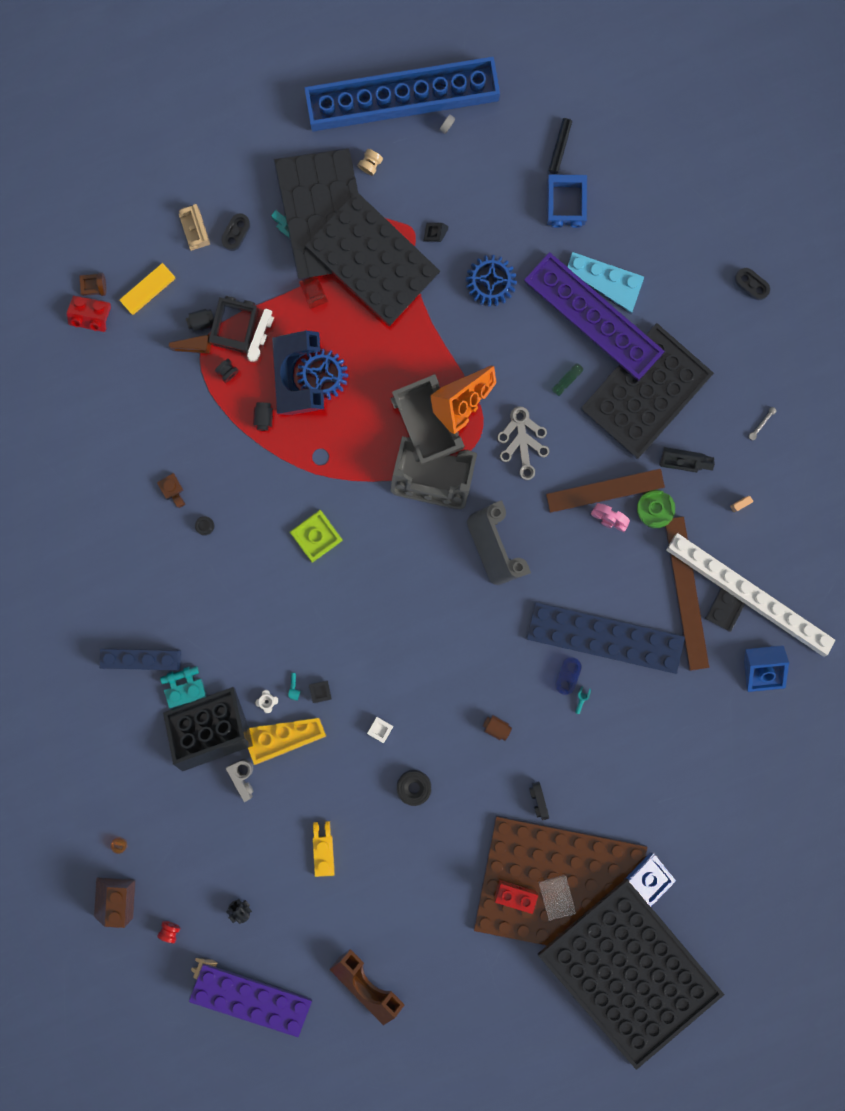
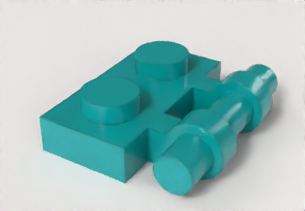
M197 666L192 668L185 667L182 671L176 673L172 671L167 673L166 676L160 677L162 684L170 683L171 688L164 690L169 708L207 697L202 679L194 681L193 675L199 674ZM186 677L188 683L178 686L176 680Z

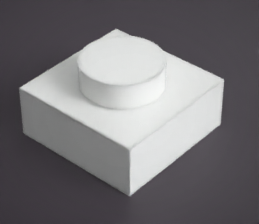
M376 717L367 734L384 743L393 725Z

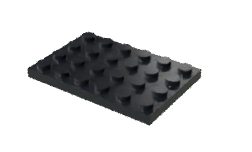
M358 192L305 245V248L388 327L440 273V270Z
M658 323L646 335L665 352L638 381L619 365L581 407L585 414L636 459L640 458L714 374Z

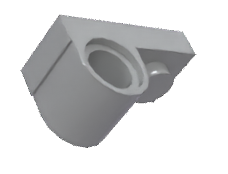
M243 759L231 764L226 770L241 798L246 802L253 797L252 793L254 792L250 783L244 781L252 774L253 764L249 760ZM239 765H246L248 773L241 774L238 769Z

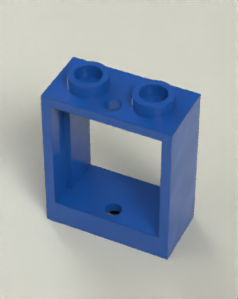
M548 175L547 225H551L554 228H560L563 225L580 228L582 225H585L587 221V175ZM553 187L581 188V216L553 215Z

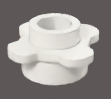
M264 690L262 696L256 700L255 704L257 707L264 709L265 713H270L272 707L278 703V698L273 697L268 690Z

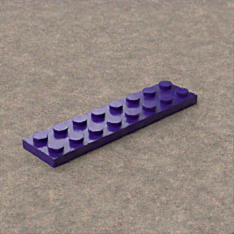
M549 252L524 279V282L636 380L639 381L664 354L665 351L552 253Z

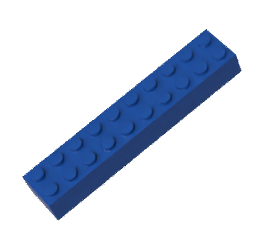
M494 56L304 87L312 132L498 102L500 98Z

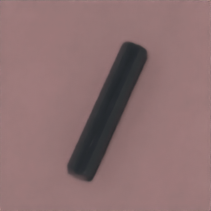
M563 118L548 170L550 173L558 174L572 125L571 119Z

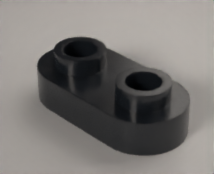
M239 213L230 220L222 235V244L227 250L234 251L241 246L250 229V221L246 215ZM243 222L244 226L240 228L238 223ZM235 239V243L229 244V240Z
M742 268L737 272L735 276L736 284L752 298L763 300L769 295L770 285L753 270ZM746 276L747 282L742 281L741 277ZM761 288L762 294L757 293L756 289Z
M534 782L529 790L531 798L536 799L537 806H534L537 818L541 817V820L549 819L540 782Z

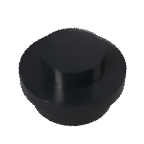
M202 516L197 519L195 529L201 535H209L214 530V522L211 518Z

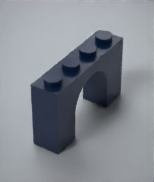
M305 330L273 337L277 414L293 415L324 409L323 390H299L293 377L295 364L301 356L320 352L319 332Z

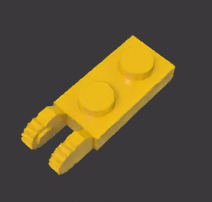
M330 821L325 822L326 836L320 837L318 822H313L315 877L335 875Z

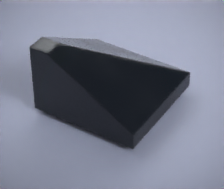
M426 223L424 242H441L449 226L444 223Z

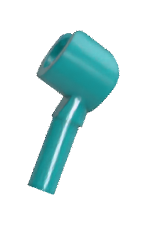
M291 673V685L288 696L290 699L298 701L300 691L295 689L296 673Z
M583 686L580 688L576 714H580L583 703L589 699L591 689H589L587 694L582 693Z

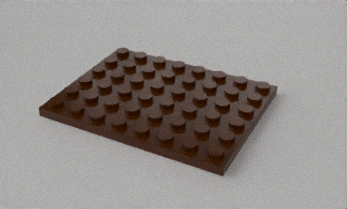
M496 816L474 931L548 945L619 885L646 858L647 846ZM499 880L537 891L538 898L533 914L495 903L494 896Z

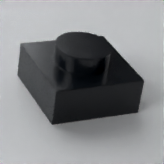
M328 680L309 684L313 703L332 699Z

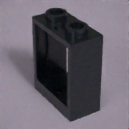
M225 296V298L219 297L209 343L213 346L248 354L259 311L255 303L244 300L243 303L237 302L236 298ZM225 307L251 313L244 342L218 336Z

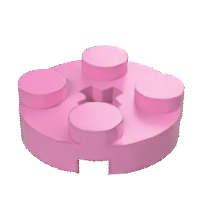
M597 503L591 515L601 519L602 525L608 528L614 526L617 530L625 532L630 520L618 511L616 513L612 511V507Z

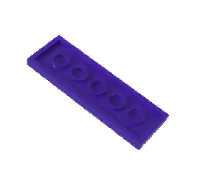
M202 963L189 997V1002L299 1037L312 999Z

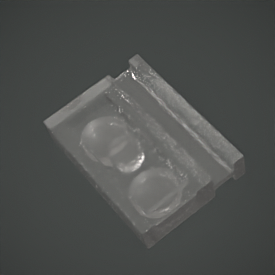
M566 875L538 882L549 921L576 914Z

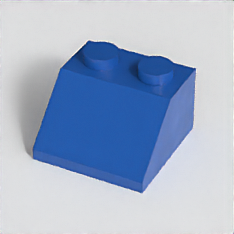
M784 645L745 649L744 667L748 692L786 688L789 660Z

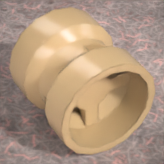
M367 149L364 153V159L360 160L357 166L363 172L374 176L376 167L381 164L383 157L377 152Z

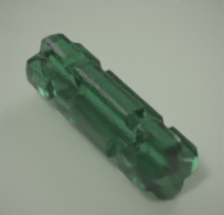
M576 363L571 368V371L569 370L559 381V384L557 383L552 388V391L560 396L564 389L577 378V375L579 376L583 372L582 366Z

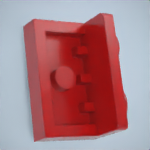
M73 296L67 310L68 324L74 327L105 332L111 303Z

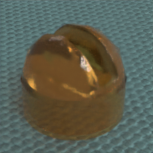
M120 837L114 839L111 843V850L116 854L123 853L127 848L126 840ZM114 844L118 846H123V848H116L114 847Z

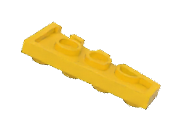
M320 718L249 728L253 746L249 747L248 750L254 765H257L326 737V733Z

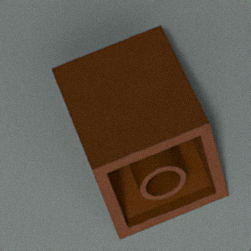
M96 878L94 918L104 927L125 928L133 919L135 880Z

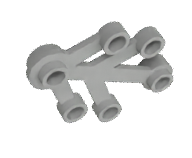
M519 406L511 411V422L503 432L498 434V441L504 444L509 440L511 432L516 427L518 429V435L508 448L501 452L500 460L502 462H509L513 452L520 445L522 468L519 474L523 480H531L535 475V469L530 465L528 445L535 449L542 458L548 456L549 448L542 446L526 433L525 425L533 430L539 439H543L547 435V430L529 419L528 410ZM521 413L523 419L518 420L516 414ZM538 430H543L544 435L539 436L537 433ZM501 434L507 436L505 441L500 440ZM545 448L547 454L542 455L540 449ZM507 453L509 459L504 460L502 454ZM528 469L531 473L530 476H525L523 474L524 470Z

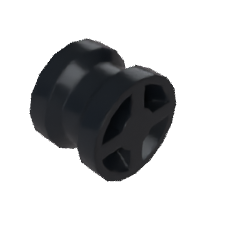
M229 359L224 360L215 369V372L222 376V380L225 383L230 381L239 372L237 367L231 365L232 362Z

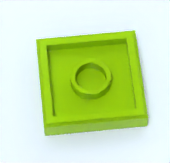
M321 510L290 531L312 563L343 541Z

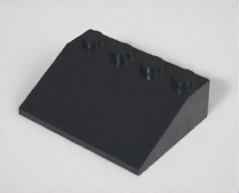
M234 687L163 712L173 765L182 772L253 746L249 726Z

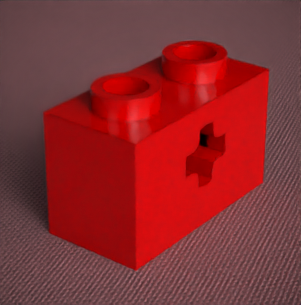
M499 880L494 900L495 903L533 914L538 893L535 890Z

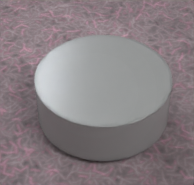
M449 114L439 131L446 134L456 120L455 117Z

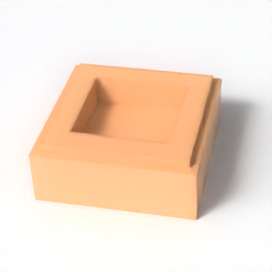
M746 496L730 505V508L733 512H737L754 501L751 496Z

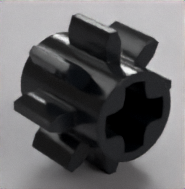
M238 899L230 903L226 912L232 923L237 921L241 924L249 919L252 910L249 908L248 902L246 900L241 902Z

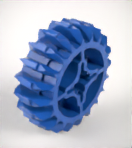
M485 255L484 262L478 258V265L472 263L471 267L473 270H467V274L470 276H467L465 281L471 283L466 285V289H472L469 292V296L476 294L473 299L475 302L479 298L481 299L480 305H483L484 301H488L487 306L491 307V302L494 301V305L497 307L499 305L498 300L504 304L506 302L504 296L510 299L511 294L509 292H515V288L512 286L516 285L517 281L512 279L516 277V273H510L514 269L513 266L507 268L509 261L506 260L504 263H501V256L496 261L494 260L495 255L491 256V260H488L487 255ZM489 267L488 274L476 277L479 271ZM495 268L501 270L506 279L496 275ZM492 273L493 281H496V283L493 282L492 287L490 289V284L487 280H489V277ZM476 283L485 286L487 294L481 292ZM506 285L502 292L493 295L494 288Z
M321 349V355L315 352L314 357L311 354H307L308 361L304 358L301 359L305 366L298 365V369L303 372H297L296 375L303 378L297 380L298 384L304 383L301 386V390H321L324 383L335 382L332 387L323 390V399L324 395H327L328 400H331V393L337 397V389L341 392L344 391L340 384L347 385V381L342 378H348V374L342 372L348 368L347 366H341L344 363L343 359L337 361L339 354H335L332 357V350H329L328 354L325 355V349ZM324 360L319 368H310L315 362ZM330 362L337 367L338 377L329 373ZM325 370V374L328 375V377H323L320 380V376L317 375V373H322ZM307 373L316 377L315 388L308 383Z

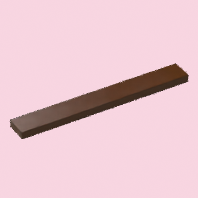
M684 517L673 518L665 526L668 546L677 533L688 540ZM670 553L689 671L709 668L693 568Z

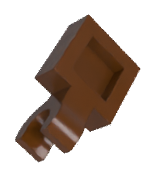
M174 473L157 482L167 500L172 498L178 508L186 505L179 494L184 489Z

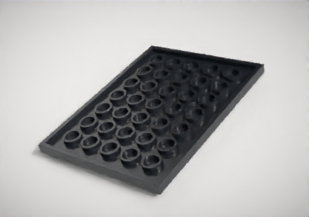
M627 878L537 953L636 1070L725 995Z

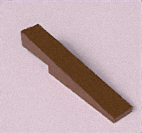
M661 469L548 493L546 497L549 511L552 513L665 488Z

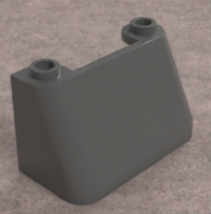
M435 374L393 391L394 397L390 398L394 409H399L415 448V451L412 452L415 461H420L421 465L463 450L465 447L459 432L452 434L433 413L430 395L440 389Z
M402 436L392 477L391 492L399 497L453 509L465 508L477 453L463 450L458 452L457 457L447 455L421 465L420 461L416 462L412 452L415 451L411 438Z
M502 500L471 514L467 520L469 531L490 582L495 585H501L531 573L524 559H508L495 525L506 516V509Z

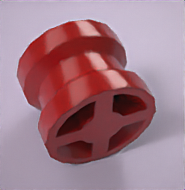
M163 921L161 924L162 930L158 933L157 937L162 941L175 943L177 939L176 934L180 931L181 927L175 923Z

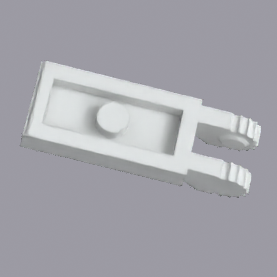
M264 309L247 355L251 362L257 361L260 356L259 346L264 345L267 335L264 333L266 328H271L274 317L271 316V310Z

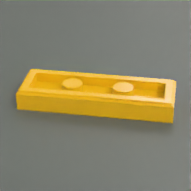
M162 263L124 295L120 301L134 315L176 278Z

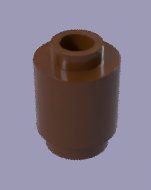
M494 715L491 718L487 716L482 725L485 728V733L498 740L506 741L512 730L509 723Z

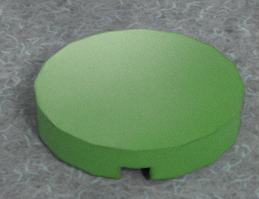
M661 490L646 492L637 504V515L640 521L651 528H661L668 525L675 514V503L672 497Z

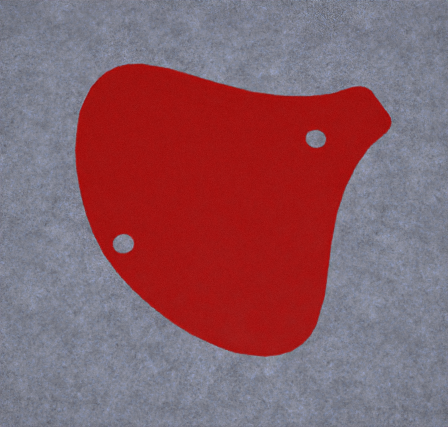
M385 218L415 246L416 235L412 227ZM333 274L317 276L298 288L256 305L259 311L252 340L264 309L271 310V316L274 317L271 328L267 327L264 333L267 335L264 345L259 346L261 354L257 361H249L248 354L213 345H211L209 354L200 353L201 371L210 394L230 420L247 436L280 459L316 475L349 481H392L402 436L410 437L399 409H394L390 398L394 397L393 391L434 374L437 377L440 388L466 377L432 324L421 293L388 327ZM241 311L222 322L218 336L244 342L251 313ZM305 330L319 332L320 352H318V355H321V349H325V355L328 354L329 350H332V357L335 354H339L337 361L343 359L344 363L341 366H347L348 368L342 372L348 374V378H342L347 381V385L340 384L344 391L341 392L337 389V397L331 393V400H328L327 395H324V409L293 415L277 414L272 338ZM307 354L301 356L294 367V382L299 390H301V386L304 383L298 384L297 380L303 377H298L296 373L303 372L298 369V365L305 366L301 359L304 358L308 361ZM229 359L232 362L231 365L237 367L239 372L230 381L225 383L222 380V376L215 372V369L224 360ZM324 360L315 362L310 368H319ZM330 362L329 373L338 377L337 367ZM325 370L322 373H317V375L320 376V380L323 377H328V375L325 374ZM307 373L308 383L315 388L316 377ZM335 382L324 383L321 390L332 387ZM258 402L271 403V408H273L272 427L268 428V431H258L257 427L253 426L254 407H256ZM480 403L477 404V411L469 415V422L466 426L458 431L465 446L463 450L471 451L481 438L484 417ZM324 449L328 452L329 460L325 465L321 466L313 462L312 455L315 450ZM458 452L450 454V456L457 457Z

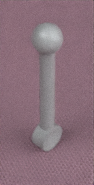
M771 407L769 409V413L763 419L760 425L756 428V430L749 434L748 437L750 440H755L757 438V433L760 431V429L764 426V424L771 417V415H774L776 413V409L774 407Z

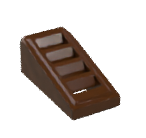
M204 335L170 342L169 347L173 351L209 354L211 350L210 336Z

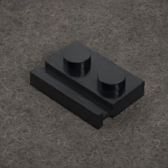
M720 588L705 619L731 632L745 603L723 588Z

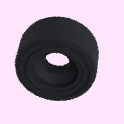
M410 770L401 775L397 782V794L401 801L410 806H418L428 800L431 794V782L425 773L419 770ZM413 782L420 786L417 793H411L408 789L409 785Z

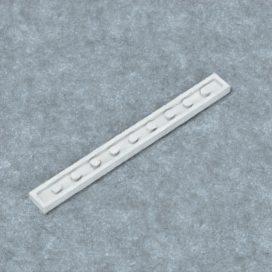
M680 534L674 535L666 551L823 657L829 654L835 639Z

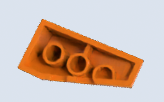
M488 366L445 385L430 395L433 413L452 434L466 426L469 422V415L477 411V404L482 398L485 399L495 386L494 366Z

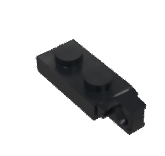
M667 447L663 448L660 458V467L696 473L702 469L713 471L715 465L714 457L706 456L703 453Z

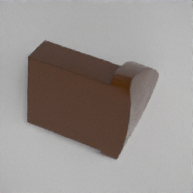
M104 273L79 275L82 296L106 295Z

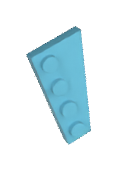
M572 252L567 267L587 285L594 288L595 291L603 294L613 303L620 305L631 314L644 276Z

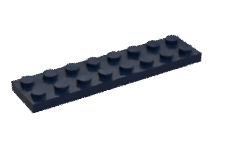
M535 602L527 640L677 674L685 637Z

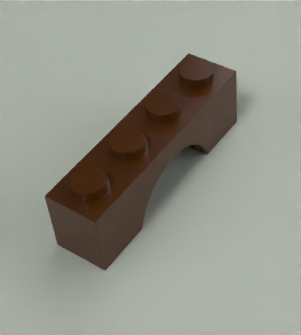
M350 949L340 956L329 970L382 1025H385L395 1019L405 1005L392 991L381 990L367 979L363 970L364 962Z

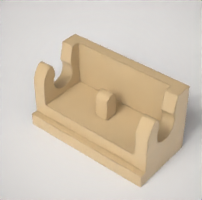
M197 204L179 210V217L190 250L210 245Z

